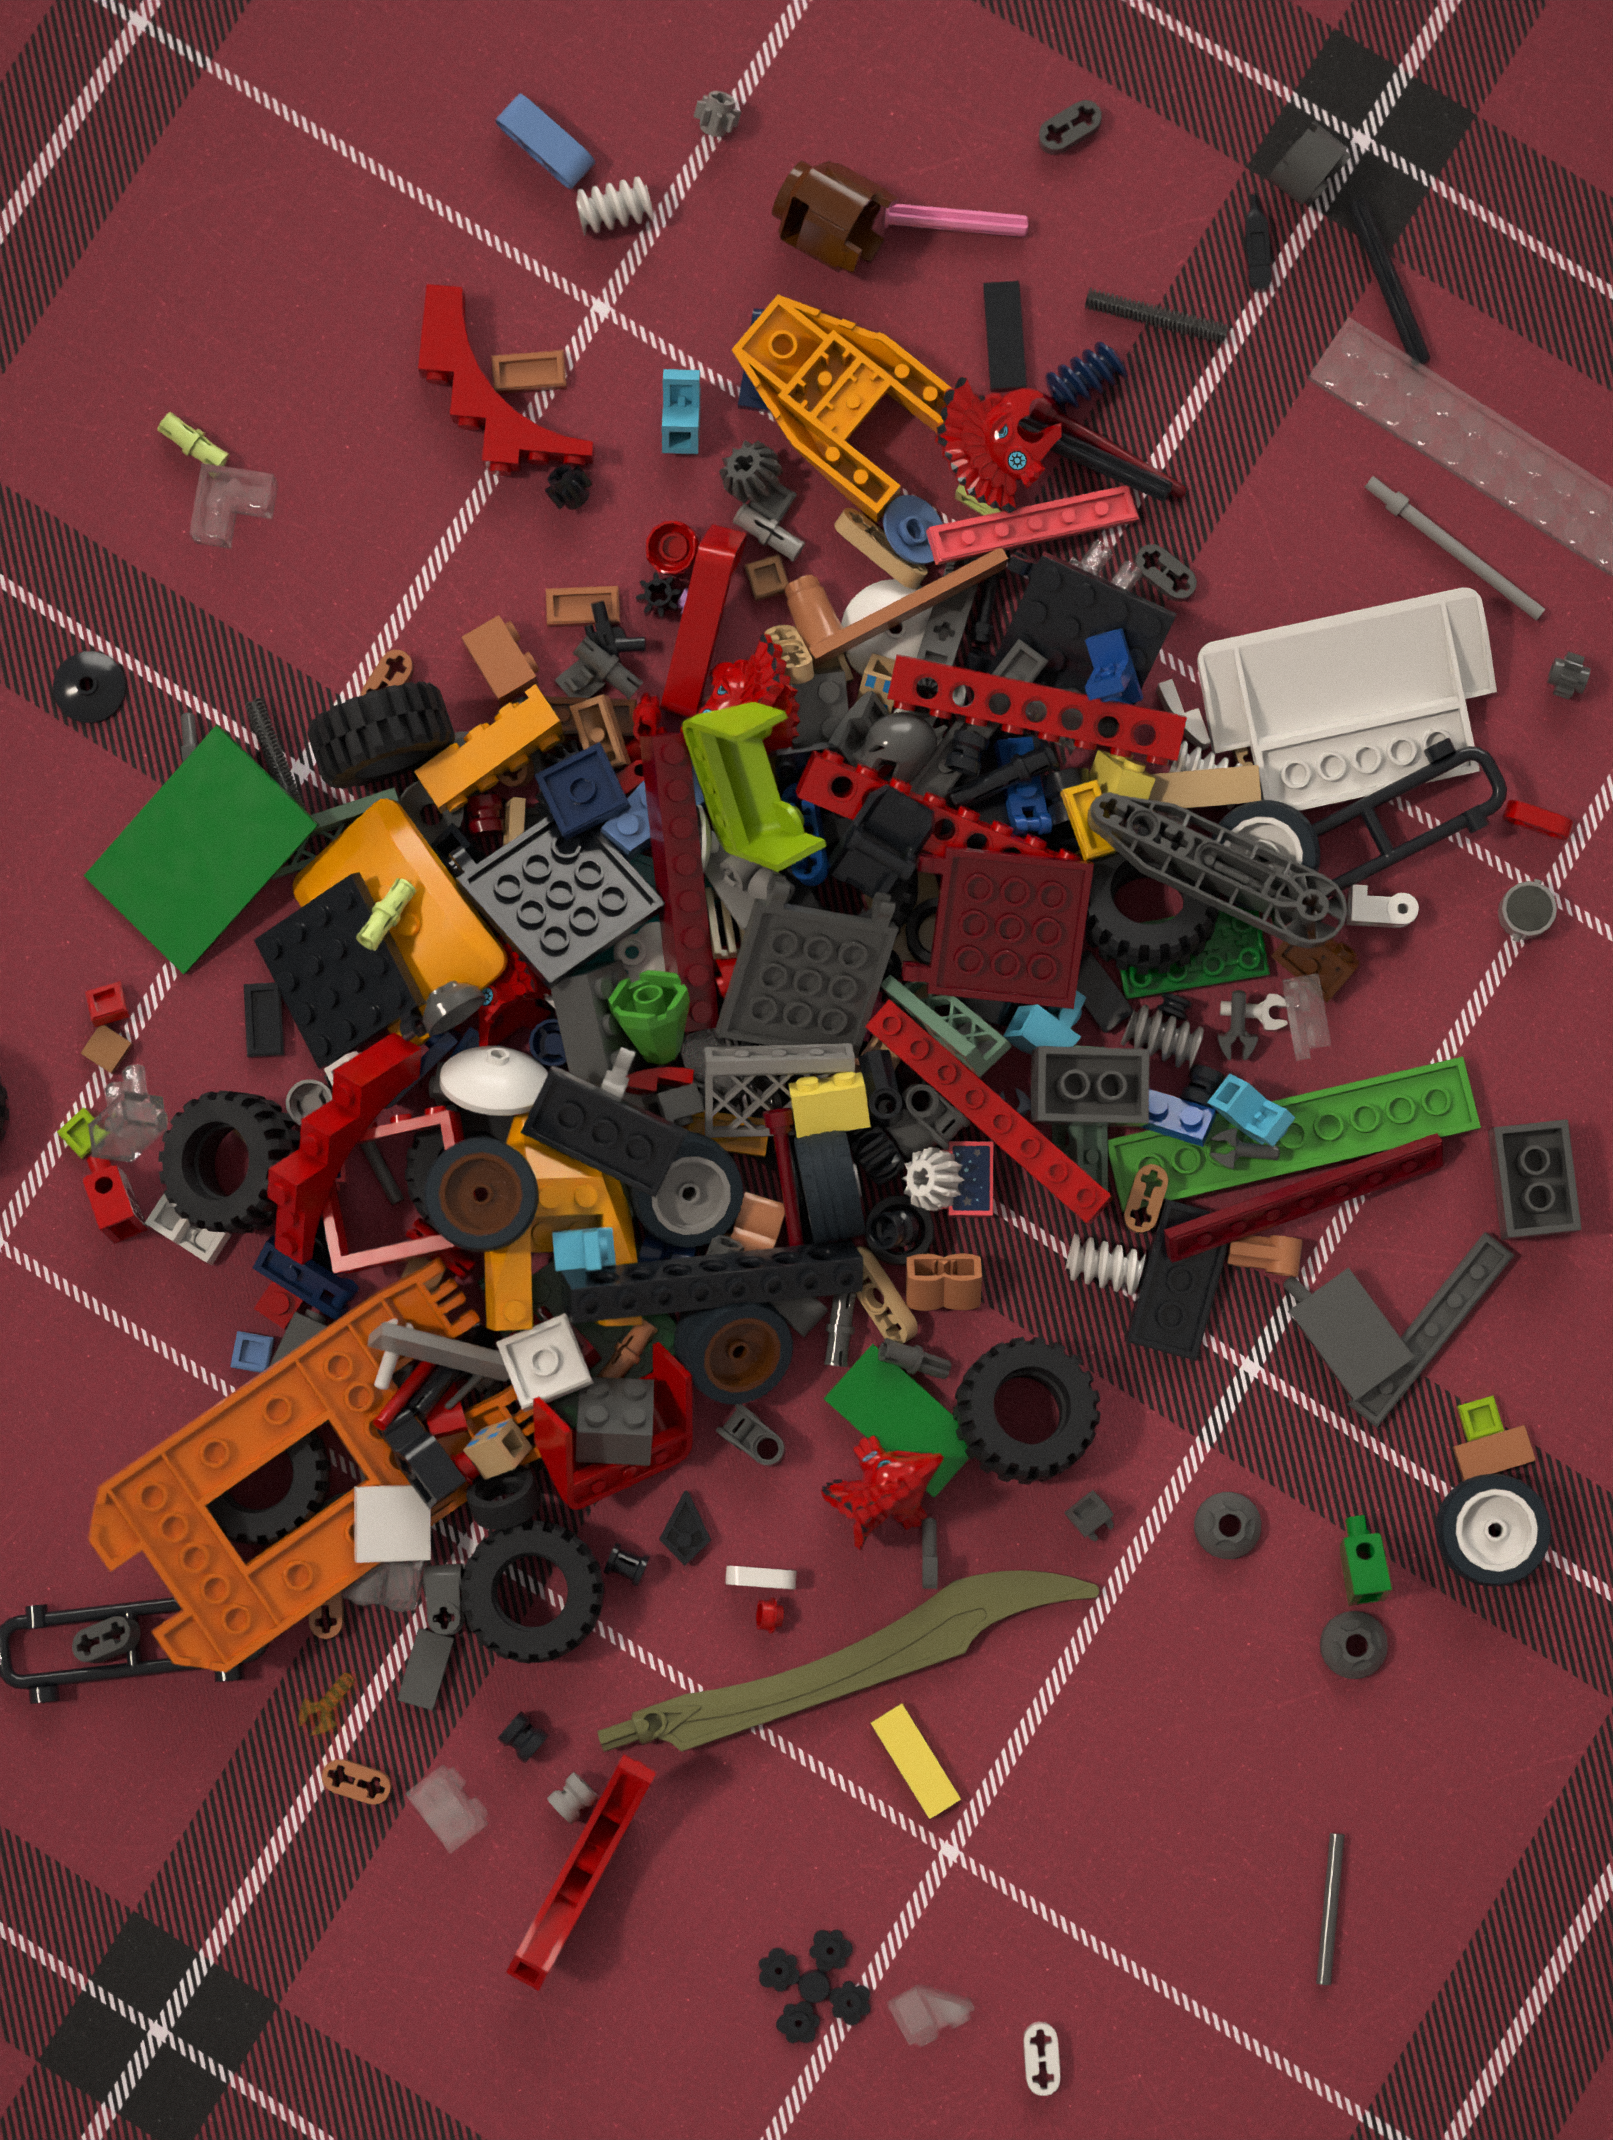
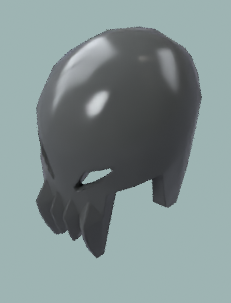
M896 712L881 717L870 727L861 749L852 754L850 766L856 768L858 763H861L875 770L878 765L896 766L892 777L908 782L931 761L936 753V734L929 722L912 713Z

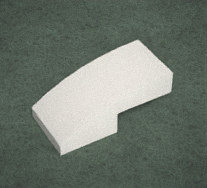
M1170 679L1158 683L1156 692L1165 711L1187 717L1183 736L1194 746L1201 747V750L1207 749L1211 741L1199 708L1184 712L1173 680Z
M163 1194L145 1224L206 1263L213 1265L232 1234L212 1232L190 1225L188 1219H182L175 1212L174 1207L177 1204L169 1203L165 1194Z

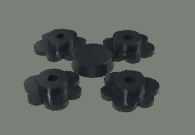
M819 1930L815 1933L813 1937L815 1945L810 1947L809 1954L812 1958L816 1959V1966L819 1970L806 1971L801 1977L798 1969L795 1967L797 1965V1958L794 1955L786 1956V1952L782 1948H773L769 1952L768 1958L763 1957L759 1961V1968L762 1970L759 1975V1982L762 1986L767 1988L774 1986L776 1991L782 1992L786 1989L787 1985H794L798 1982V1992L805 2000L799 2002L796 2006L793 2004L785 2005L783 2009L784 2015L777 2019V2029L781 2033L786 2034V2039L790 2043H796L798 2040L803 2043H809L814 2040L816 2035L814 2028L819 2025L820 2019L817 2015L813 2014V2007L810 2003L823 2002L828 1996L831 2004L834 2005L832 2008L833 2016L836 2018L843 2017L844 2022L848 2025L857 2024L861 2019V2015L864 2016L870 2012V2005L867 2003L870 1998V1991L866 1986L858 1985L855 1987L852 1981H846L843 1983L842 1988L838 1987L831 1990L830 1979L824 1973L830 1971L833 1966L836 1969L843 1968L846 1963L845 1958L849 1957L852 1953V1944L848 1940L843 1939V1934L840 1930H833L831 1933L826 1930ZM832 1947L834 1952L829 1954L827 1948ZM778 1967L782 1969L780 1974L775 1972V1969ZM853 2000L854 2004L848 2006L847 2001ZM796 2020H801V2021H802V2025H801V2026H797V2025L795 2024V2021H796Z

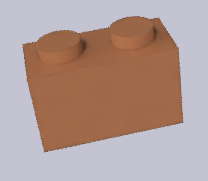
M498 615L461 637L500 705L525 692L533 685L538 684L534 673L540 669L530 652L522 654L516 642L520 641L521 638L511 621L504 624Z

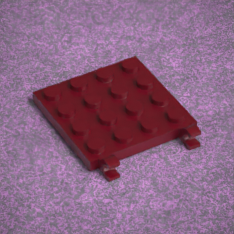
M945 846L944 857L920 852L916 858L915 867L918 868L917 871L941 874L930 965L914 961H903L901 974L903 980L926 982L928 994L1074 1009L1094 867L1093 862Z

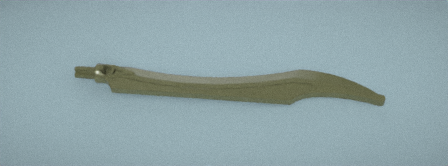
M1027 1570L998 1571L956 1580L899 1620L836 1653L777 1675L720 1689L688 1693L632 1712L631 1720L597 1731L604 1752L638 1740L643 1746L657 1739L672 1743L679 1751L684 1752L964 1655L977 1635L998 1621L1044 1605L1095 1599L1099 1594V1588L1093 1583L1073 1577Z

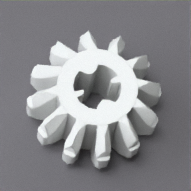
M929 1147L923 1151L913 1153L912 1161L905 1163L908 1173L901 1178L907 1182V1187L903 1193L911 1197V1204L926 1208L929 1211H937L938 1209L941 1210L942 1207L953 1206V1197L961 1195L958 1184L964 1181V1179L958 1175V1172L962 1165L955 1162V1154L940 1150L939 1148Z

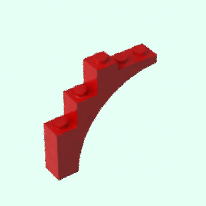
M426 284L418 370L421 378H426V382L431 384L445 385L448 384V380L453 381L450 407L452 423L458 424L459 428L465 430H479L480 426H485L482 453L484 469H490V473L494 475L509 476L512 471L520 472L522 458H527V462L536 465H547L549 460L563 461V465H570L571 468L577 465L584 468L585 463L594 464L595 448L593 441L563 436L538 426L515 411L493 389L480 370L470 348L465 325V294L463 287Z
M393 1032L334 1070L332 1100L301 1119L300 1149L269 1168L267 1198L277 1204L275 1249L301 1265L312 1259L315 1235L321 1213L340 1169L361 1135L377 1115L401 1091L420 1078L422 1048L410 1041L406 1042L402 1036Z
M626 1755L622 1756L572 1852L506 1971L507 1974L539 1991L657 1772L649 1769L640 1761L633 1760Z

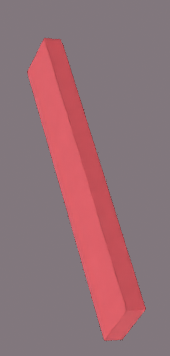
M1125 485L1021 507L1011 513L1002 511L929 527L926 533L935 565L986 555L999 547L1005 551L1135 523L1139 517L1130 487Z

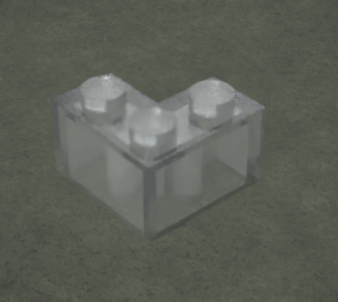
M201 463L189 532L193 541L196 544L231 549L237 514L273 519L278 490V482L274 474Z

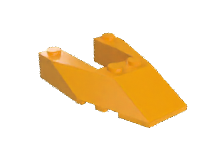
M777 295L732 348V353L791 445L850 502L877 523L884 515L889 503L900 496L901 485L846 442L847 439L886 393L937 433V424L944 422L940 409L942 406L947 405L943 400L945 390L951 387L887 335L869 331L856 326V323L837 319L821 313V310Z
M530 1111L514 1115L506 1144L521 1153L531 1166L538 1184V1206L531 1225L519 1239L502 1249L485 1252L486 1328L495 1331L533 1329L531 1253L554 1252L552 1231L612 1227L616 1265L638 1263L631 1211L620 1181L520 1133ZM642 1316L595 1321V1324L603 1326L642 1325Z

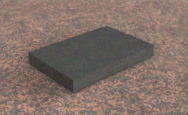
M1349 1267L1288 1311L1353 1401L1359 1399L1415 1358Z

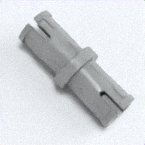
M746 503L740 507L732 521L735 525H739L759 538L758 543L764 547L768 544L788 557L792 562L796 560L805 546L803 540L801 541L779 526L780 522L774 518L770 521L750 508Z

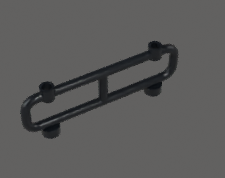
M1450 737L1424 750L1430 763L1429 765L1311 824L1317 837H1320L1361 816L1381 854L1332 879V881L1343 891L1465 828L1472 834L1489 825L1487 817L1497 812L1503 806L1507 797L1505 779L1490 753L1474 746L1456 750ZM1476 761L1481 765L1492 786L1493 791L1490 799L1395 848L1393 847L1374 810L1375 808L1465 762ZM1259 856V859L1263 862L1270 861L1264 857ZM1331 892L1326 895L1327 898L1333 896ZM1306 905V913L1312 915V908Z
M174 1597L48 1612L47 1604L26 1606V1614L8 1618L0 1626V1677L7 1685L15 1689H29L30 1704L60 1701V1685L205 1668L173 1664L169 1658L142 1661L139 1639L138 1644L132 1650L126 1652L127 1663L25 1675L18 1674L13 1670L10 1637L15 1631L101 1621L114 1616L134 1619L139 1625L138 1616L181 1611L182 1609ZM270 1642L228 1672L214 1671L215 1682L245 1679L244 1664L257 1661L263 1656Z

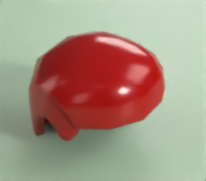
M679 520L664 521L653 527L646 539V558L658 573L681 575L691 570L694 566L700 546L699 539L695 531L686 523Z

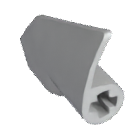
M720 843L718 853L710 854L705 871V877L742 930H746L755 898L766 900L767 884L771 873L781 874L727 853ZM786 879L785 883L790 884V891L785 904L790 901L795 892V886Z

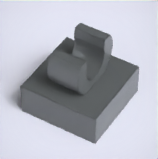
M580 659L555 679V683L567 697L593 698L606 687L604 681H600L596 677L597 673Z
M1094 1490L1064 1512L1084 1538L1088 1536L1095 1542L1098 1540L1097 1535L1094 1533L1095 1529L1103 1523L1110 1530L1114 1527L1113 1521L1110 1519L1114 1514Z

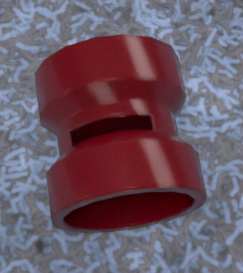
M486 794L467 798L466 810L471 814L472 821L468 824L470 837H488L506 832L505 821L500 818V810L503 807L501 795Z

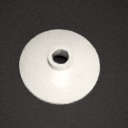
M696 805L704 874L710 854L718 853L719 841L715 831L710 829L704 809L701 805Z

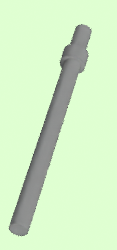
M1374 476L1365 485L1364 488L1387 505L1385 509L1396 517L1398 514L1533 619L1537 621L1545 611V608L1408 503L1410 499L1400 491L1395 493Z

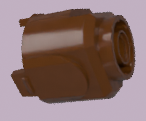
M800 161L791 170L781 186L773 204L772 216L781 221L778 231L783 242L836 272L846 269L853 273L857 268L859 259L871 263L884 243V238L871 230L881 206L890 208L896 205L899 198L889 193L887 189L842 164L827 161L811 166L804 161Z

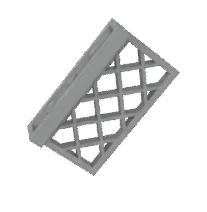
M852 1043L704 1047L705 1136L709 1138L774 1136L769 1133V1128H765V1125H755L748 1117L760 1106L766 1110L775 1109L766 1100L779 1088L790 1097L789 1087L785 1082L793 1075L803 1074L805 1077H815L813 1074H819L816 1077L820 1079L838 1072H855V1055ZM766 1075L774 1083L759 1095L748 1083L756 1076ZM729 1076L737 1084L722 1096L713 1088V1077ZM743 1089L755 1101L741 1113L729 1101ZM713 1097L718 1100V1102L714 1106ZM791 1101L783 1108H792ZM723 1107H726L737 1117L728 1126H713V1116ZM792 1124V1131L788 1132L789 1136L796 1135L795 1126ZM853 1130L846 1131V1134H853Z

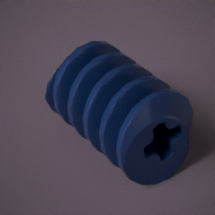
M1098 341L1094 345L1095 353L1090 349H1085L1082 352L1083 361L1078 357H1072L1070 359V368L1065 364L1058 366V376L1053 372L1046 373L1045 379L1048 391L1064 414L1067 415L1066 403H1069L1075 409L1079 408L1077 399L1079 395L1088 402L1091 401L1090 388H1094L1100 394L1104 393L1103 380L1107 381L1112 387L1115 386L1114 374L1116 372L1124 379L1128 378L1125 366L1112 347Z

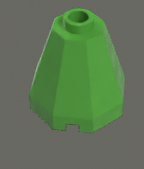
M647 970L639 973L640 980L631 983L630 977L621 980L609 997L608 1002L612 1014L647 1063L664 1065L674 1060L681 1050L690 998L687 987L684 983L681 985L680 978L676 973Z

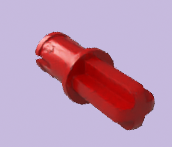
M648 692L642 694L641 702L633 710V734L638 740H640L639 736L656 734V727L661 722L662 714L659 709V697L657 695L651 697Z

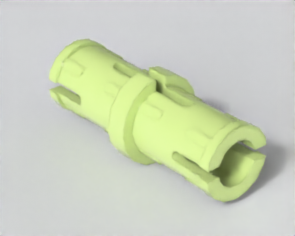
M169 412L159 424L160 426L157 428L158 432L180 446L185 455H192L213 470L214 473H218L230 456V454L218 448L204 437L205 433L200 429L195 430L188 426L172 412Z
M397 878L383 900L374 905L372 908L373 914L356 936L358 942L364 947L376 950L388 930L399 923L401 920L400 914L416 893V889L411 883L402 878Z

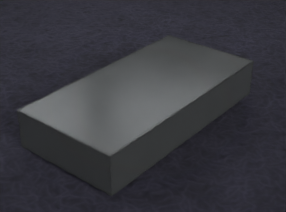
M418 1628L398 1701L434 1710L455 1638Z

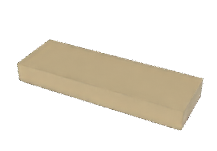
M1259 765L1151 774L1156 779L1150 793V800L1173 803L1182 808L1261 801Z

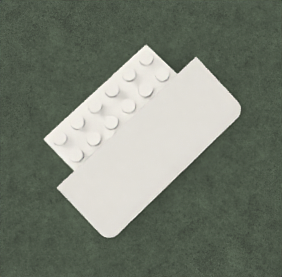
M1466 587L1209 642L1201 648L1197 658L1212 752L1216 754L1250 746L1254 765H1259L1261 800L1279 801L1294 807L1298 811L1368 796L1429 765L1430 763L1424 750L1450 737L1456 750L1468 746L1475 747L1465 699L1497 692L1482 599L1475 590ZM1468 761L1428 782L1480 771L1479 765L1476 761Z

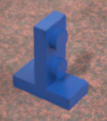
M1120 628L1088 637L1085 642L1094 668L1085 685L1088 699L1100 698L1101 702L1114 700L1128 704L1142 701L1143 694L1123 629Z

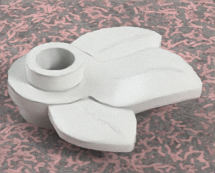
M660 922L645 924L637 934L627 935L614 946L615 960L622 959L623 967L625 970H628L631 983L640 980L639 973L647 970L665 972ZM634 946L638 948L639 955L637 958L629 959L626 957L625 951L628 947Z

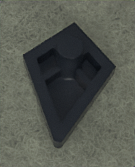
M688 1491L683 1492L659 1538L684 1566L711 1541Z

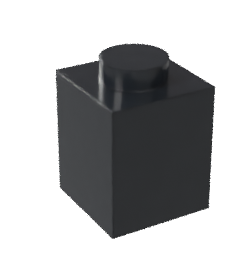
M454 823L430 844L453 877L459 876L448 866V863L452 861L449 853L459 846L467 851L476 864L488 857L479 844Z

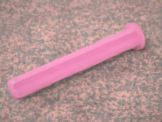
M896 204L890 208L885 207L884 228H888V225L1024 237L1028 230V217L1025 215Z

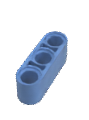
M519 93L495 119L496 124L508 137L568 189H572L596 163L595 159L583 146L523 94Z

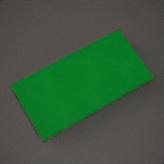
M1235 906L1259 918L1258 911L1248 910L1240 906ZM1218 910L1215 931L1211 940L1205 942V949L1198 956L1190 954V961L1185 966L1179 968L1176 963L1170 965V972L1159 974L1158 969H1148V975L1137 974V968L1130 966L1127 971L1119 969L1123 994L1126 1000L1159 995L1163 992L1171 993L1270 975L1262 930ZM1173 917L1140 922V924H1160L1172 919Z
M872 1344L824 1397V1400L867 1439L872 1435L876 1436L885 1452L941 1453L944 1459L925 1490L934 1498L969 1459L964 1451L968 1447L964 1440H958L955 1431L959 1427L958 1421L953 1420V1415L899 1366L880 1361L878 1359L879 1349Z

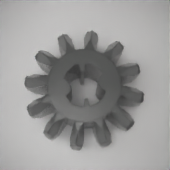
M745 440L741 449L732 447L733 454L731 457L722 458L725 467L719 473L723 480L724 489L742 503H746L749 499L758 503L761 495L770 497L771 487L780 486L777 477L783 471L779 464L778 455L773 449H769L759 440L753 445Z

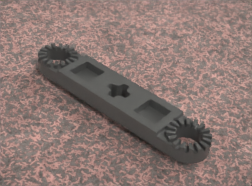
M972 557L947 563L943 577L953 572L955 567L967 565L978 558ZM979 583L933 606L917 658L951 666L954 665ZM942 628L949 629L950 636H947L945 641L939 640V634L936 633L941 632ZM925 677L919 680L916 690L917 692L926 691L934 696L938 691V684L934 679ZM916 705L915 712L909 711L922 718L931 716L929 715L930 708Z

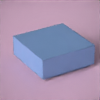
M237 1331L230 1367L262 1373L270 1366L275 1338Z

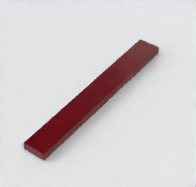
M1438 1133L1165 1229L1167 1256L1171 1263L1443 1167V1141Z

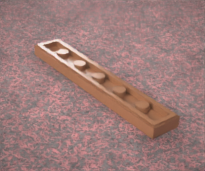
M999 547L812 644L809 648V653L812 657L813 668L1004 570L1008 557L1003 548L1000 549Z

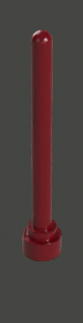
M1043 393L1044 398L1038 400L1029 417L1041 423L1044 422L1049 426L1051 423L1054 425L1061 423L1062 430L1077 439L1173 483L1170 493L1176 498L1185 496L1186 488L1183 484L1059 411L1060 406L1055 404L1056 400Z
M792 1108L767 1110L763 1112L765 1128H769V1133L774 1135L789 1246L804 1245L788 1132L792 1131L791 1125L794 1124Z

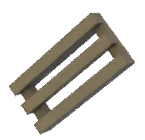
M706 887L705 895L713 959L737 958L740 948L736 949L731 914L716 891L712 890V887ZM714 900H720L728 948L725 950L721 949ZM737 923L741 945L745 930H742Z

